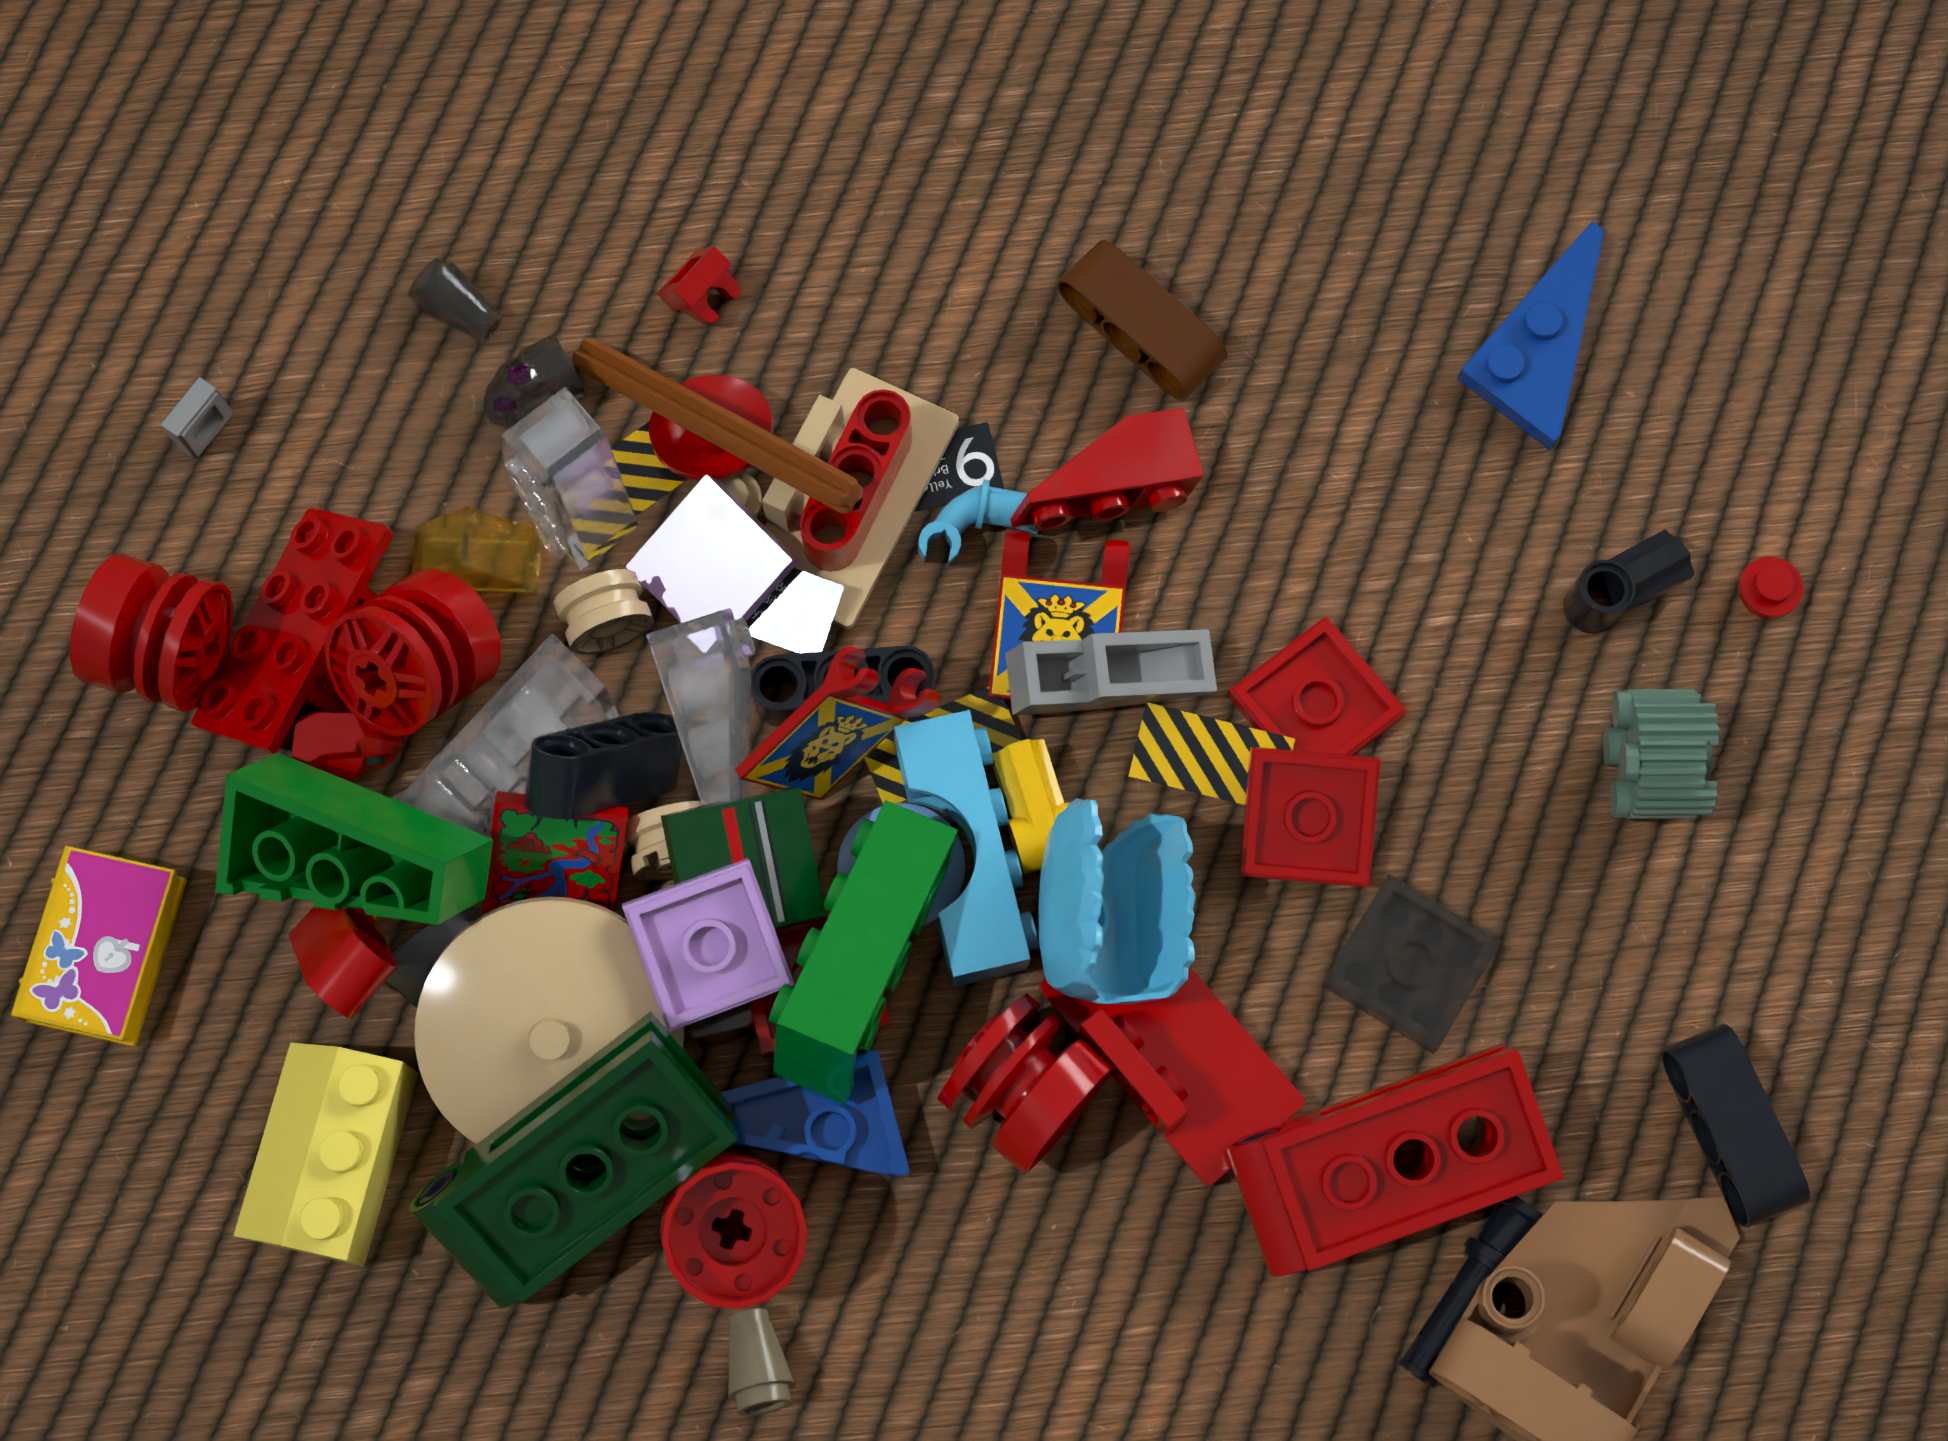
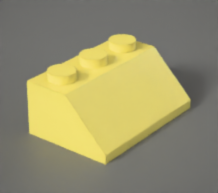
M290 1042L233 1236L364 1267L419 1073L403 1061L337 1046Z

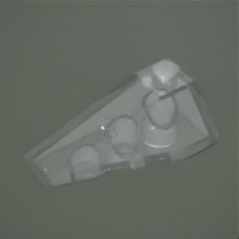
M727 608L646 634L701 804L706 805L718 801H733L750 797V782L740 779L735 770L751 754V667L747 657L755 654V648L745 619L742 617L735 620L732 609Z

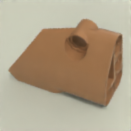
M1724 1196L1651 1201H1555L1495 1270L1477 1286L1473 1299L1431 1366L1429 1374L1467 1406L1515 1441H1632L1640 1428L1638 1424H1631L1662 1369L1667 1370L1685 1347L1729 1270L1731 1261L1728 1257L1737 1244L1740 1235ZM1508 1282L1516 1285L1522 1291L1525 1297V1310L1520 1318L1510 1319L1502 1316L1496 1310L1492 1302V1292L1497 1283Z

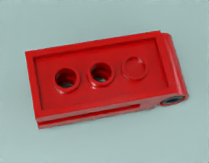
M1497 1044L1284 1121V1125L1251 1133L1225 1146L1267 1268L1272 1277L1290 1275L1306 1269L1311 1271L1564 1179L1519 1050L1513 1047L1507 1049L1506 1045ZM1477 1116L1481 1126L1479 1138L1470 1147L1461 1149L1457 1139L1458 1130L1465 1120ZM1415 1139L1419 1149L1416 1162L1407 1170L1397 1171L1394 1166L1396 1149L1403 1142Z

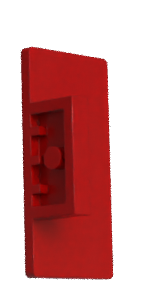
M309 508L292 530L286 549L272 574L263 583L260 596L242 629L234 636L230 651L213 682L204 691L191 724L203 732L275 754L283 743L304 703L317 712L351 713L335 691L327 671L324 644L330 626L353 608L359 607L368 599L378 597L376 593L366 586L389 546L394 532L383 524Z
M1191 967L1188 969V980L1177 990L1176 994L1165 999L1136 1004L1094 1003L1063 994L1047 983L1046 978L1039 984V992L1078 1038L1085 1041L1114 1066V1070L1111 1073L1112 1078L1202 1184L1207 1187L1212 1186L1232 1169L1225 1150L1227 1144L1251 1133L1283 1125L1284 1121L1289 1120L1305 1105V1098Z

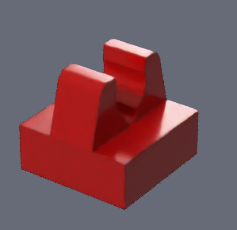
M715 246L696 250L659 290L657 295L673 311L680 310L702 324L716 322L719 316L708 305V294L706 291L708 289H715L723 298L730 301L735 300L740 295V288L728 269L731 262Z

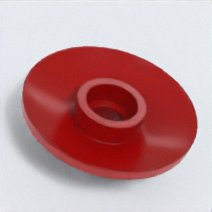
M727 375L699 376L680 383V385L773 434V417L770 406L763 394L750 383ZM653 411L649 423L651 445L660 462L672 472L694 480H701L706 474L720 480L737 475L752 466Z

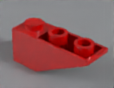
M1184 408L1124 417L1028 492L1010 518L1012 528L1034 524L1037 530H1049L1068 523L1072 518L1093 515L1096 521H1107L1126 514L1130 509L1150 506L1153 512H1164L1183 505L1187 501L1189 494L1204 477Z

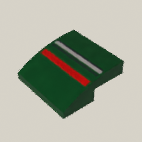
M787 787L733 801H718L661 815L674 885L748 858L774 928L826 915L801 787Z

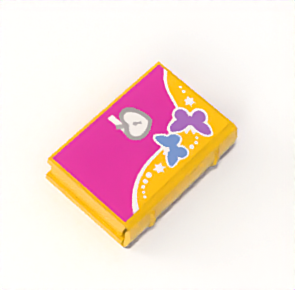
M65 846L55 878L51 879L52 888L23 978L19 979L20 987L11 1017L30 1024L136 1047L187 879L177 876V871Z

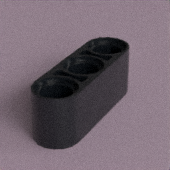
M911 646L861 649L866 654V657L856 665L854 677L860 669L870 668L877 672L879 683L872 691L860 696L886 704L892 689L891 681L907 668L922 670L927 675L922 686L916 690V697L924 689L936 691L933 662L924 651ZM839 650L773 655L757 663L750 674L749 687L756 711L762 720L772 726L779 727L824 683L831 662ZM777 681H788L797 687L796 692L790 699L780 703L771 702L766 699L764 692L768 686Z
M641 712L534 738L530 749L524 797L525 808L541 817L570 819L675 790L678 782L686 728L684 722L667 714Z
M1721 1024L1664 1047L1661 1055L1667 1077L1722 1195L1736 1220L1743 1227L1748 1228L1808 1203L1810 1191L1803 1170L1750 1059L1733 1029L1727 1024Z

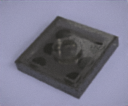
M1388 874L1321 986L1434 1054L1440 1047L1502 941Z

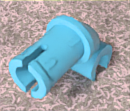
M983 479L982 485L969 489L953 498L940 510L935 520L927 524L921 531L918 540V553L922 561L925 562L927 544L935 538L944 536L945 541L950 546L947 564L949 566L957 559L960 551V535L968 526L974 523L975 528L980 529L982 528V523L1012 528L1010 518L1027 493L989 487L990 480ZM1034 524L1013 527L1016 529L1031 531V533L1035 534L1038 533V530L1035 528Z

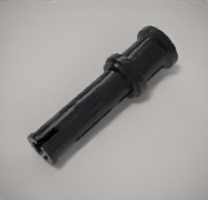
M1517 1196L1498 1202L1497 1207L1477 1238L1468 1237L1464 1243L1465 1250L1463 1251V1254L1467 1257L1466 1261L1403 1358H1400L1397 1362L1403 1369L1410 1371L1414 1377L1433 1389L1436 1388L1438 1382L1429 1374V1370L1473 1299L1477 1286L1495 1270L1543 1216L1541 1212ZM1501 1282L1495 1285L1492 1292V1296L1501 1284Z

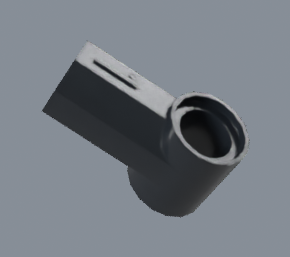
M1664 529L1609 560H1599L1591 563L1582 571L1565 595L1563 610L1567 620L1576 629L1584 633L1597 634L1606 631L1620 617L1690 580L1695 574L1690 560V552L1679 536L1675 537ZM1587 588H1597L1603 591L1608 596L1611 606H1601L1595 603L1590 598Z

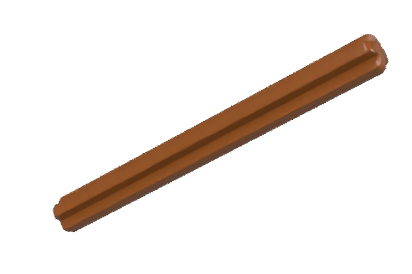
M586 338L582 340L579 349L573 352L572 361L579 367L580 372L835 511L849 513L853 510L856 502L861 499L863 489L858 485L856 478L594 338Z

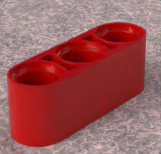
M886 389L874 390L861 398L827 462L847 474L861 472L872 477L873 480L870 484L862 488V497L856 502L853 510L849 513H839L810 497L802 512L799 524L804 552L809 562L820 570L829 572L839 571L851 565L857 557L910 450L912 426L909 405L895 391ZM883 419L892 420L899 425L896 431L889 435L881 436L868 430L872 423ZM825 526H837L846 532L841 540L833 544L820 543L814 539V535L818 530Z
M313 906L289 933V939L308 986L327 1005L347 1018H353L398 968L373 915H366L362 908L343 906L337 910H330Z

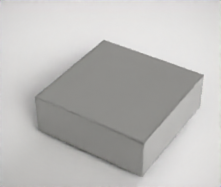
M199 377L162 422L161 426L179 449L195 459L200 456L233 415V411L217 388Z

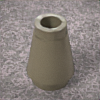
M764 1308L749 1309L729 1316L728 1398L736 1401L738 1414L743 1416L760 1415L789 1406L792 1403L790 1389L795 1386V1381L772 1322H770L768 1310Z

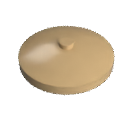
M538 897L498 907L470 923L451 940L435 961L425 981L415 1017L414 1037L419 1070L432 1100L444 1117L459 1132L478 1144L649 1012L653 1013L666 1030L667 1028L628 921L619 914L588 901L565 897ZM684 1026L669 1032L682 1048L684 1043ZM637 1112L629 1115L628 1117L636 1120H643L651 1117L652 1115L644 1112ZM580 1154L575 1157L584 1160L595 1155Z

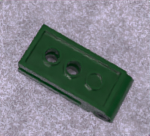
M649 1012L467 1151L463 1164L455 1163L432 1178L411 1202L410 1211L499 1308L508 1307L517 1301H520L522 1304L738 1140L737 1129L731 1123L736 1119L735 1109L653 1013ZM637 1112H644L652 1115L651 1117L643 1120H636L628 1117L629 1115ZM580 1154H592L597 1156V1158L591 1160H583L575 1156Z

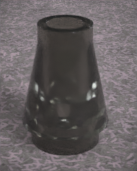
M438 258L430 261L418 274L408 293V297L417 303V311L471 336L480 344L485 343L494 334L503 319V314L491 306L453 262L446 265Z

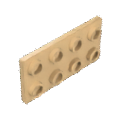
M851 368L847 372L833 400L819 394L792 445L827 463L857 403L864 395L874 390L886 389L898 393L909 405L912 426L910 450L857 557L851 565L839 571L829 572L818 569L809 562L805 555L799 524L802 512L810 496L774 477L762 500L767 522L765 527L799 560V563L794 568L844 586L832 623L846 630L854 627L959 426L957 414L856 368ZM883 419L872 423L868 430L881 436L889 435L896 431L899 425L892 420ZM855 472L849 474L856 478L858 485L862 488L869 485L873 480L866 473ZM825 526L818 530L814 535V539L820 543L833 544L841 540L846 532L837 526Z

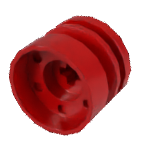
M124 554L111 555L98 566L89 580L76 610L70 637V662L73 674L81 682L117 693L132 691L136 687L137 694L145 701L151 703L162 701L168 708L182 712L194 710L200 704L201 697L206 688L213 682L227 653L232 632L234 609L231 591L224 583L210 579L198 580L195 575L186 572L175 573L169 578V573L159 564Z
M435 568L413 572L387 588L378 597H372L359 607L353 608L342 615L330 626L324 644L326 668L335 691L352 714L371 729L390 736L412 735L450 707L455 706L495 677L501 662V637L491 611L478 593L460 578Z
M1028 993L1021 996L1002 1013L993 1016L977 1032L956 1059L952 1074L937 1098L943 1106L952 1112L973 1092L977 1094V1099L963 1119L964 1124L970 1129L981 1124L995 1111L1005 1119L996 1132L991 1146L1024 1175L1030 1172L1059 1141L1096 1096L1114 1070V1066L1081 1038L1064 1049L1057 1057L1047 1050L1060 1026V1020L1054 1015L1046 1018L1031 1034H1028L1025 1030L1040 1008V1004Z
M729 1153L717 1155L668 1192L662 1205L659 1231L668 1268L687 1293L710 1306L742 1309L768 1301L791 1282L804 1258L807 1226L801 1203L776 1169L753 1156ZM732 1209L740 1210V1219L748 1227L746 1233H734L730 1242L721 1241L720 1230L713 1224L715 1218L727 1219Z

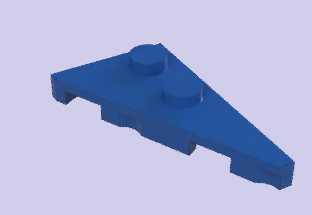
M1594 221L1587 226L1470 358L1457 377L1460 382L1549 451L1554 447L1561 434L1604 235V229Z
M878 1050L856 1055L853 1076L855 1084L846 1105L781 1077L720 1092L735 1109L736 1119L731 1123L737 1129L738 1140L732 1145L897 1178L911 1176Z

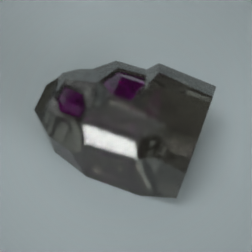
M552 334L521 349L516 358L499 367L494 378L486 388L483 409L491 425L518 431L541 427L571 411L587 396L571 361L560 342Z

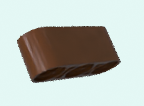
M1100 240L1057 282V288L1062 298L1082 319L1163 391L1177 400L1184 401L1228 357L1224 344L1206 324L1124 252L1106 240Z

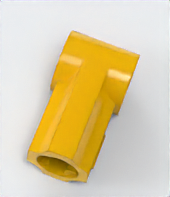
M1026 739L1009 744L992 754L994 772L1010 817L1007 825L1012 847L1016 850L1022 875L1041 870L1050 829L1054 825L1057 815L1069 804V802L1064 803L1045 740Z

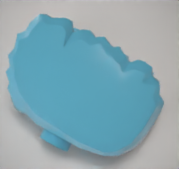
M1076 798L1057 815L1047 838L1042 861L1039 888V946L1047 983L1069 997L1101 1004H1136L1171 997L1188 980V969L1195 961L1194 945L1188 937L1192 931V923L1195 916L1193 906L1196 895L1191 887L1194 876L1193 871L1187 864L1193 854V844L1187 833V824L1184 818L1178 816L1150 813L1142 820L1132 821L1127 829L1119 832L1114 841L1108 843L1101 852L1097 844L1102 837V825L1098 817L1096 800Z

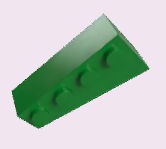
M276 753L226 775L215 893L236 895L244 891L258 893L262 900L283 902L293 898L314 901V907L337 910L343 906L362 908L366 915L438 925L485 899L493 839L283 754Z
M887 800L884 801L875 822L866 818L862 821L850 851V855L857 857L849 875L841 872L837 873L828 891L824 903V909L831 911L822 931L814 927L809 930L797 958V965L804 968L794 987L786 983L783 984L771 1009L769 1021L777 1024L773 1075L846 1105L855 1084L853 1076L857 1049L865 1052L870 1050L879 1029L878 1024L886 1004V998L882 997L885 989L891 992L896 990L912 948V942L908 941L911 934L919 936L952 861L958 829Z

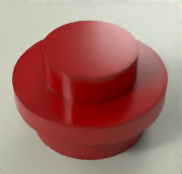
M1772 556L1761 557L1751 562L1742 572L1738 582V592L1744 606L1754 615L1767 619H1777L1791 613L1800 603L1804 591L1803 581L1798 570L1788 561Z

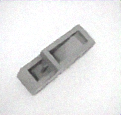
M1209 629L1091 634L1083 640L1022 642L1005 653L1012 715L1059 713L1146 704V702L1153 703L1202 696L1217 692Z

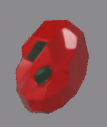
M316 712L301 715L295 723L292 758L347 781L356 782L368 771L388 767L403 748V736H390L371 729L352 713Z

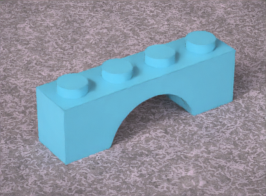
M970 710L894 726V745L908 803L929 806L950 817L966 835L973 852L974 872L969 884L952 904L938 913L937 926L952 987L1028 970L1031 960L1029 951L1039 949L1038 938L1031 912L1019 913L1014 889L1023 887V877L1016 850L1004 851L999 827L1008 825V817L1000 787L989 790L984 766L993 764L992 750L986 728L974 729Z

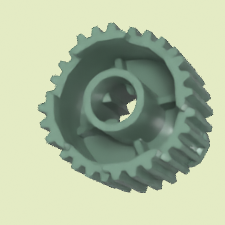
M1627 689L1625 691H1614L1612 718L1615 728H1605L1603 735L1604 763L1606 766H1617V780H1612L1610 788V809L1614 818L1693 819L1697 815L1713 814L1715 799L1718 797L1717 781L1705 780L1709 778L1711 772L1712 745H1719L1718 735L1720 730L1719 726H1717L1718 715L1715 714V703H1704V698L1701 697V694H1697V691H1694V689Z

